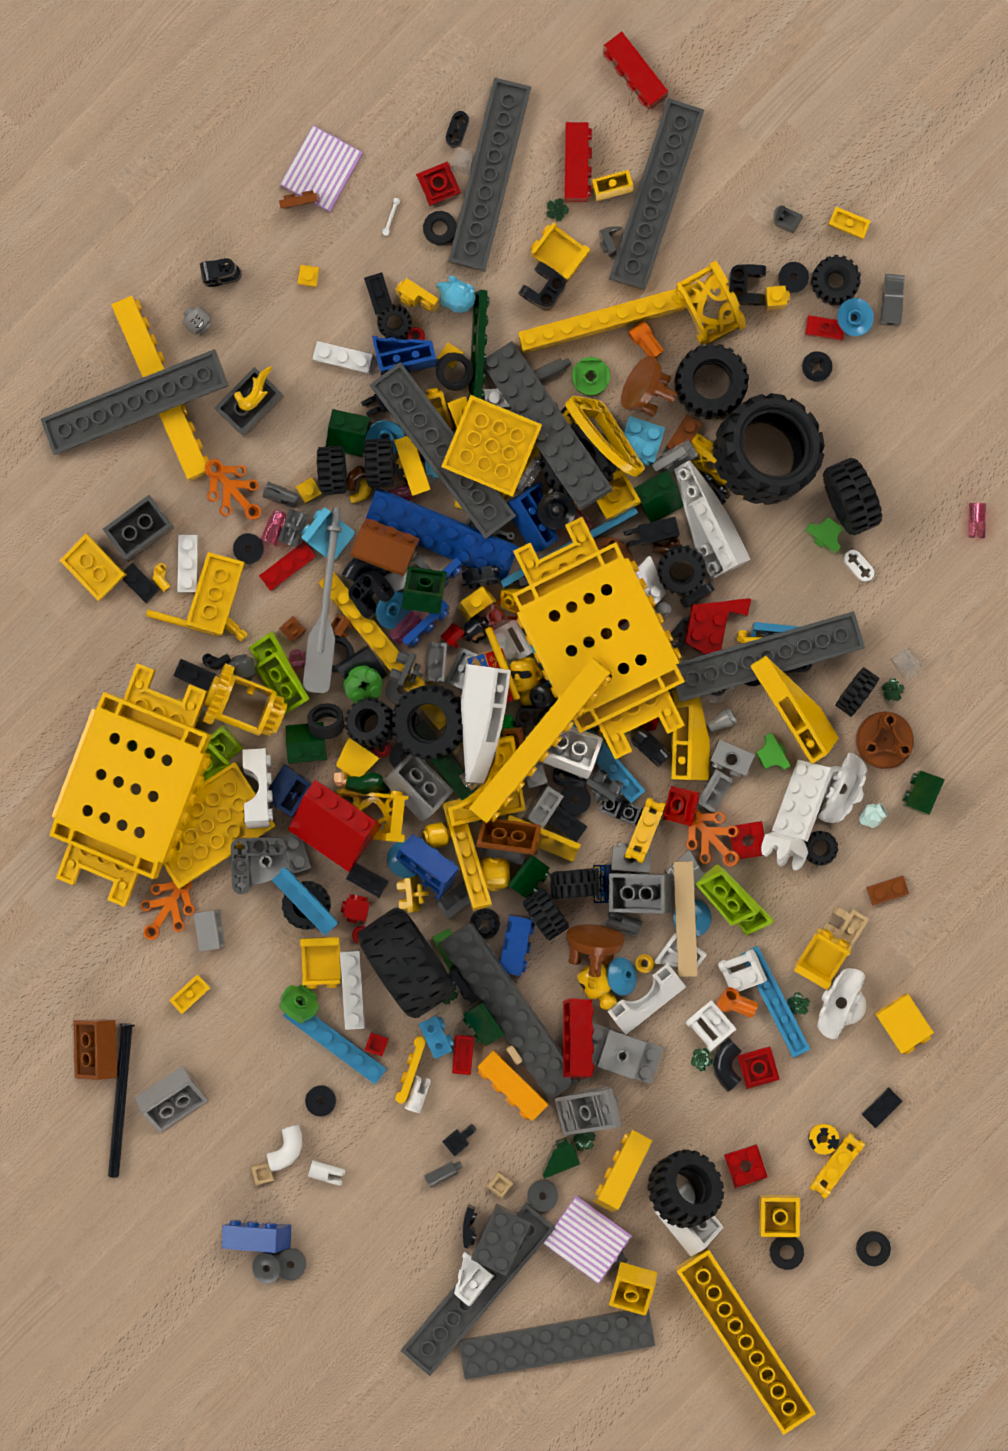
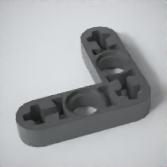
M282 837L235 839L231 844L233 890L237 894H245L251 889L250 856L281 855L288 849L287 841ZM257 841L263 842L265 846L262 852H258L254 847ZM277 841L283 844V848L279 851L277 848H269V845H274ZM240 842L242 845H245V848L242 849L241 853L242 855L245 854L246 858H236V855H240V849L236 848V845H238ZM238 861L245 862L246 869L244 871L237 869L236 864ZM246 874V877H242V882L246 884V887L241 890V887L237 886L241 882V877L237 878V875Z

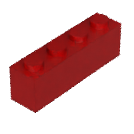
M622 31L604 44V57L608 62H613L616 66L614 67L615 71L620 77L623 76L626 79L627 87L632 92L635 91L639 96L638 101L643 107L647 106L650 110L667 97L668 90Z
M566 122L564 202H587L588 197H591L592 185H588V178H592V166H588V159H592V147H588V140H592V128H589V122Z
M570 998L563 1001V1078L586 1079L593 1077L594 1064L592 1063V1054L594 1053V1045L592 1044V1035L594 1033V1026L592 1024V1016L594 1014V1007L590 999Z

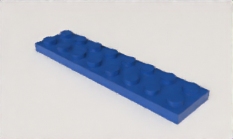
M380 488L376 489L366 516L370 520H375L378 523L419 538L418 545L452 560L457 557L462 564L474 569L479 568L481 572V567L495 564L500 567L498 577L506 578L515 559L513 551L519 548V546L493 535L485 539L476 528Z

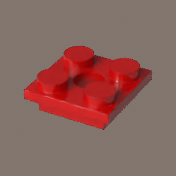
M448 161L416 174L429 206L461 193ZM438 178L444 181V185L439 188L433 185L434 180Z
M671 786L663 819L692 826L700 793ZM681 802V808L678 810V804Z
M763 822L733 825L738 827L739 834L736 837H730L732 851L737 852L740 859L764 856L761 851L762 842L765 837ZM731 828L730 834L734 835L736 830ZM746 835H750L753 838V843L750 846H745L742 842L743 837Z
M770 1046L737 1056L746 1089L780 1080ZM759 1062L762 1063L764 1070L761 1073H755L753 1070L754 1065Z
M757 1144L724 1154L734 1188L768 1178ZM743 1161H749L751 1167L749 1170L743 1171L740 1168V1164Z

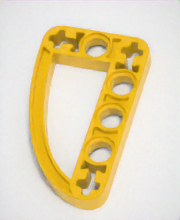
M571 396L565 403L566 408L599 451L619 469L631 476L638 477L645 470V467L606 405L600 400L579 396ZM588 417L595 418L610 444L595 428Z

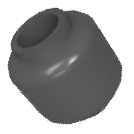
M247 654L235 656L229 663V665L234 666V675L252 681L251 677L256 675L254 661L251 657H247Z

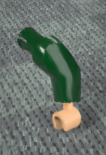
M370 772L360 777L348 776L347 780L344 779L343 773H334V784L337 787L345 785L346 790L363 795L377 790L379 793L387 794L390 790L383 782V777L378 773Z

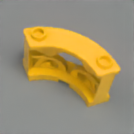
M716 260L706 268L676 283L677 290L675 293L680 301H684L698 333L696 338L699 344H704L705 346L737 328L741 331L747 327L744 314L739 309L740 304L734 292H729L730 287L727 284L729 281ZM711 273L704 282V284L699 280L705 275ZM696 281L701 286V290L699 291L697 288L691 287L694 290V295L689 296L685 287ZM717 288L720 289L718 295H714L710 292L711 289L714 292ZM707 295L716 301L726 300L719 309L718 319L703 315ZM692 303H697V304H696V310H695V308H694V306H693ZM729 310V313L725 315L724 312Z
M345 786L342 789H336V793L341 797L351 796L354 799L352 804L362 811L373 803L381 809L385 817L380 818L378 822L382 824L386 821L387 824H383L384 829L382 830L380 827L372 839L404 843L405 835H402L401 832L405 800H408V796H402L403 792L391 791V794L371 792L362 795L346 790ZM360 795H362V796H371V797H369V798H367V799H365V800L362 801V798L360 797ZM381 798H388V799H387L386 802L384 803V801H383Z

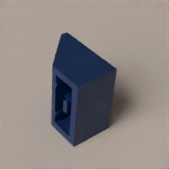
M284 764L269 787V791L272 790L273 801L271 803L290 817H294L303 796L313 782Z

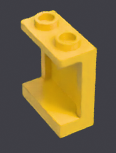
M553 222L551 226L548 224L544 228L542 238L540 240L536 239L531 245V256L538 262L541 261L553 268L564 277L567 283L590 254V248L586 245L582 246Z
M818 927L795 963L794 971L828 990L833 977L846 957L850 955L852 947L846 940H839L829 930H822Z
M340 937L301 938L302 985H306L307 989L318 988V985L325 984L326 988H337V984L342 983Z
M907 993L874 1013L901 1054H909L915 1050V1045L920 1042L923 1044L931 1039L930 1035L934 1033Z

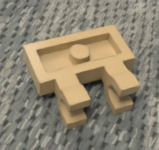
M836 906L832 913L844 919L841 927L837 929L826 922L822 929L829 930L837 939H844L853 947L869 919L854 909H851L848 913Z

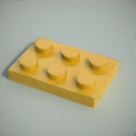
M87 533L59 560L97 601H101L127 575Z

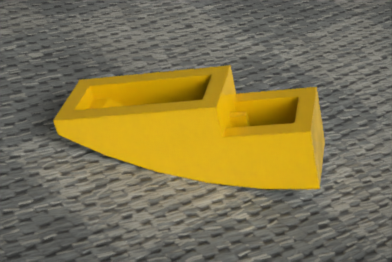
M408 436L394 440L412 496L431 490L415 445Z

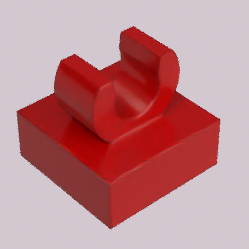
M454 623L440 636L451 647L454 646L456 648L460 647L456 643L459 638L466 641L463 636L465 632Z

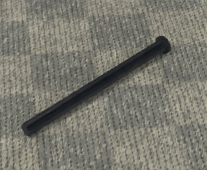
M130 1023L119 1024L122 1027L108 1176L111 1178H117L120 1171L132 1027H135V1024Z

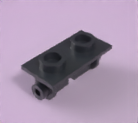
M701 471L700 474L723 505L726 502L723 498L728 499L731 496L728 493V488L722 484L718 485L713 481L714 477L708 472L704 473Z
M495 564L481 567L483 575H480L479 568L465 570V572H462V578L466 580V584H462V586L468 585L469 589L480 587V583L486 582L487 585L497 584L498 580L504 577H498L500 567Z

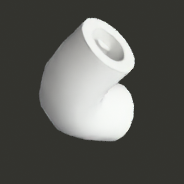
M299 1124L281 1129L283 1146L277 1151L267 1153L271 1172L282 1170L292 1165L298 1158L303 1145Z

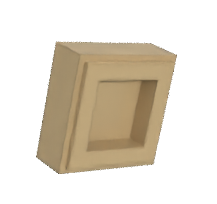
M513 1045L507 1046L506 1050L516 1065L521 1063L523 1059Z
M268 1162L251 1166L256 1186L275 1181Z
M498 1171L487 1185V1188L502 1199L514 1183Z

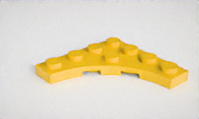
M512 735L499 738L493 762L484 784L482 783L474 793L464 800L447 806L451 826L482 820L469 808L516 751ZM522 789L519 792L515 791L511 795L513 800L507 807L502 806L499 810L500 816L526 810Z

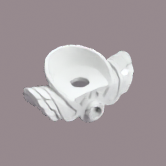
M848 753L847 758L842 763V767H830L834 771L818 818L824 822H841L850 813L853 804L859 803L864 796L862 786L866 780L867 766L860 757L853 753ZM843 784H845L847 787L846 792L839 794Z
M843 969L835 979L832 988L829 991L825 990L822 996L824 1004L819 1014L817 1027L827 1038L837 1039L845 1025L855 1024L865 1014L867 1007L866 999L861 992L865 974L858 969ZM841 997L847 1000V1005L843 1009L838 1008L836 1005L837 999Z

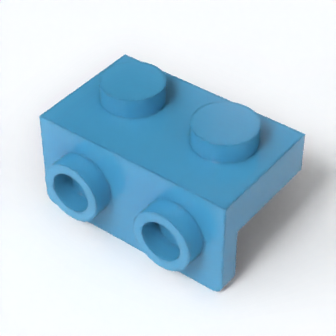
M436 1014L419 1024L435 1059L453 1050L454 1042L450 1034L446 1036L444 1031L446 1025L442 1017L438 1018Z

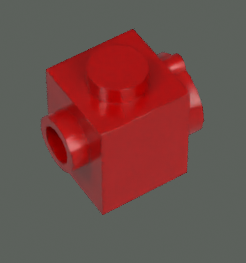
M349 894V898L342 902L340 912L344 913L343 917L347 918V922L358 924V920L367 921L370 902H367L368 897Z

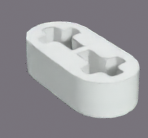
M850 550L844 555L845 565L858 580L868 582L874 577V569L858 551ZM849 554L857 556L855 560L859 564L858 566L854 562H848L850 559ZM860 566L863 570L868 569L870 571L868 573L869 578L866 576L861 577L862 571L859 569Z

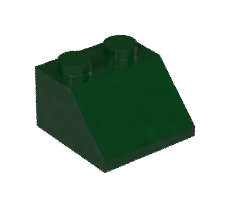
M332 409L325 447L342 446L345 454L363 457L366 435L371 422L370 417Z
M668 470L634 487L636 494L641 500L640 505L649 522L658 521L684 507L677 486Z
M408 566L402 609L440 614L447 572Z
M324 722L315 723L317 725L324 726ZM308 723L286 726L288 764L328 760L326 740L314 737L309 731Z
M921 770L917 771V774L913 773L909 782L912 784L909 791H905L902 801H904L903 806L920 814L930 815L945 779Z
M530 855L508 886L527 899L528 896L538 891L539 888L536 886L540 880L544 882L550 875V872H548L549 867L535 856Z
M479 1002L463 1014L465 1018L462 1020L469 1029L471 1027L476 1032L474 1037L479 1044L483 1043L487 1046L504 1035L503 1030L497 1025L498 1023L486 1009L483 1002Z
M566 1137L555 1141L556 1144L552 1146L542 1170L544 1179L580 1165L571 1138L566 1139Z

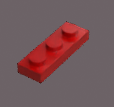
M304 541L265 570L259 577L268 589L272 591L316 558V556Z

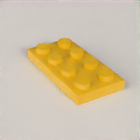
M210 552L207 553L185 624L186 626L221 636L224 635L245 562Z

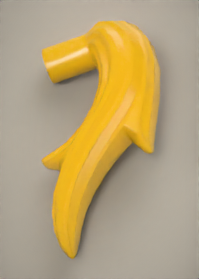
M269 366L257 378L253 377V389L247 397L244 398L240 391L234 393L239 408L245 411L252 410L266 396L268 392L263 391V385L273 367Z

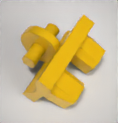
M409 877L397 882L398 892L406 891L407 898L399 900V908L408 911V913L420 911V904L424 903V896L429 895V891H423V884H418L417 877Z

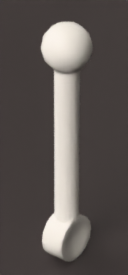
M399 198L393 199V207L387 225L382 230L384 236L390 234L389 228L396 207L400 204Z

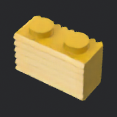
M626 169V171H619V173L615 172V174L612 173L611 175H604V177L593 178L592 190L596 202L633 192V183L629 170Z

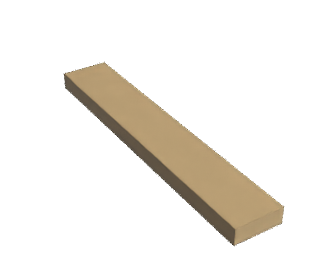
M674 861L678 977L698 976L693 861Z

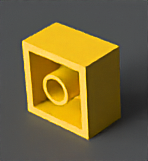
M759 1195L760 1236L800 1237V1197L798 1195Z
M620 1262L608 1306L646 1316L658 1272Z

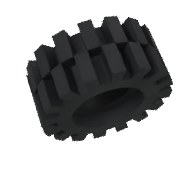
M391 304V306L386 305L384 309L380 310V314L377 316V325L380 333L385 338L391 337L401 340V337L405 338L406 334L410 333L412 319L405 307H401L399 304ZM392 315H397L402 319V324L397 329H391L387 325V320Z
M812 832L808 842L804 841L808 850L807 860L812 864L820 866L831 863L836 858L838 852L836 838L829 832ZM820 840L824 841L828 846L827 852L822 856L816 855L813 851V845Z

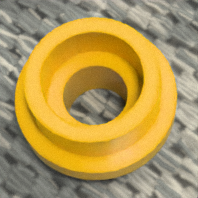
M648 954L639 955L635 960L636 969L641 973L652 971L654 968L653 958ZM643 960L648 962L647 967L643 966Z

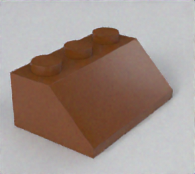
M366 518L360 528L350 556L404 577L408 566L415 556L420 539Z
M496 819L494 822L490 821L489 823L483 821L476 847L537 855L541 842V825Z
M73 1020L75 1078L92 1080L117 1078L115 1020Z

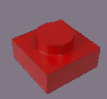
M371 1032L364 1051L382 1057L389 1038Z

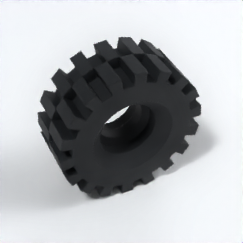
M834 255V257L828 256L825 260H821L816 266L811 280V285L813 284L812 290L816 292V297L818 299L821 298L823 303L828 302L832 306L834 304H837V306L841 305L848 299L853 298L861 284V273L858 272L857 264L854 265V261L852 259L847 260L844 255L842 257H839V255ZM834 273L841 275L843 278V284L838 288L832 287L828 281L829 276Z
M863 667L849 683L835 706L852 717L865 702L866 698H868L880 678Z

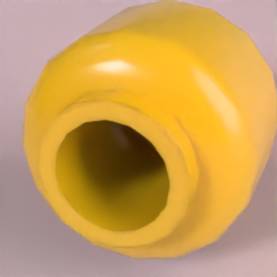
M442 822L426 825L424 831H422V839L427 845L435 849L445 847L448 844L449 838H451L449 828Z

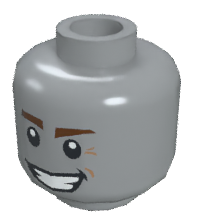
M200 306L194 309L190 307L183 314L185 316L183 325L194 335L198 333L201 335L211 326L209 323L211 317Z

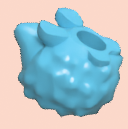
M452 275L448 278L449 282L437 283L436 287L440 292L439 300L442 306L449 308L453 312L462 313L469 311L474 305L476 296L472 285L459 281V279Z

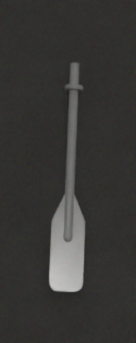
M333 508L331 526H327V531H330L321 615L308 635L303 688L308 692L325 693L330 688L335 636L328 613L338 532H342V528L338 527L340 508Z

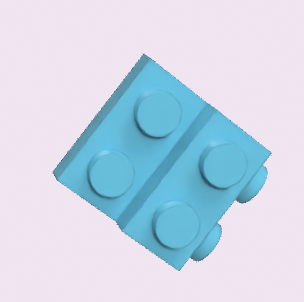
M629 416L624 435L643 465H653L665 427Z

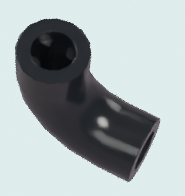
M354 557L345 567L342 575L355 582L360 575L377 570L385 577L388 570Z
M730 1038L719 1047L713 1061L715 1077L727 1092L731 1091L741 1081V1078L733 1070L732 1063L742 1051Z

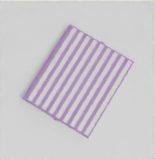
M313 125L280 186L299 196H302V192L313 190L314 193H318L320 196V202L313 204L331 212L363 152Z
M575 1196L561 1218L558 1219L554 1226L555 1229L543 1244L600 1284L614 1262L617 1261L618 1256L628 1244L632 1235Z

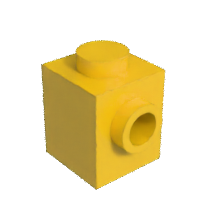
M786 286L766 287L764 291L766 310L785 309L787 302H790V293L786 291Z

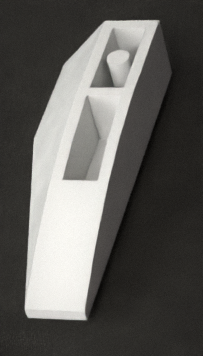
M690 460L675 468L674 471L694 546L698 550L697 552L703 555L710 579H714L750 561L751 559L733 522L700 472Z
M466 664L461 698L466 782L484 784L503 725L511 670Z

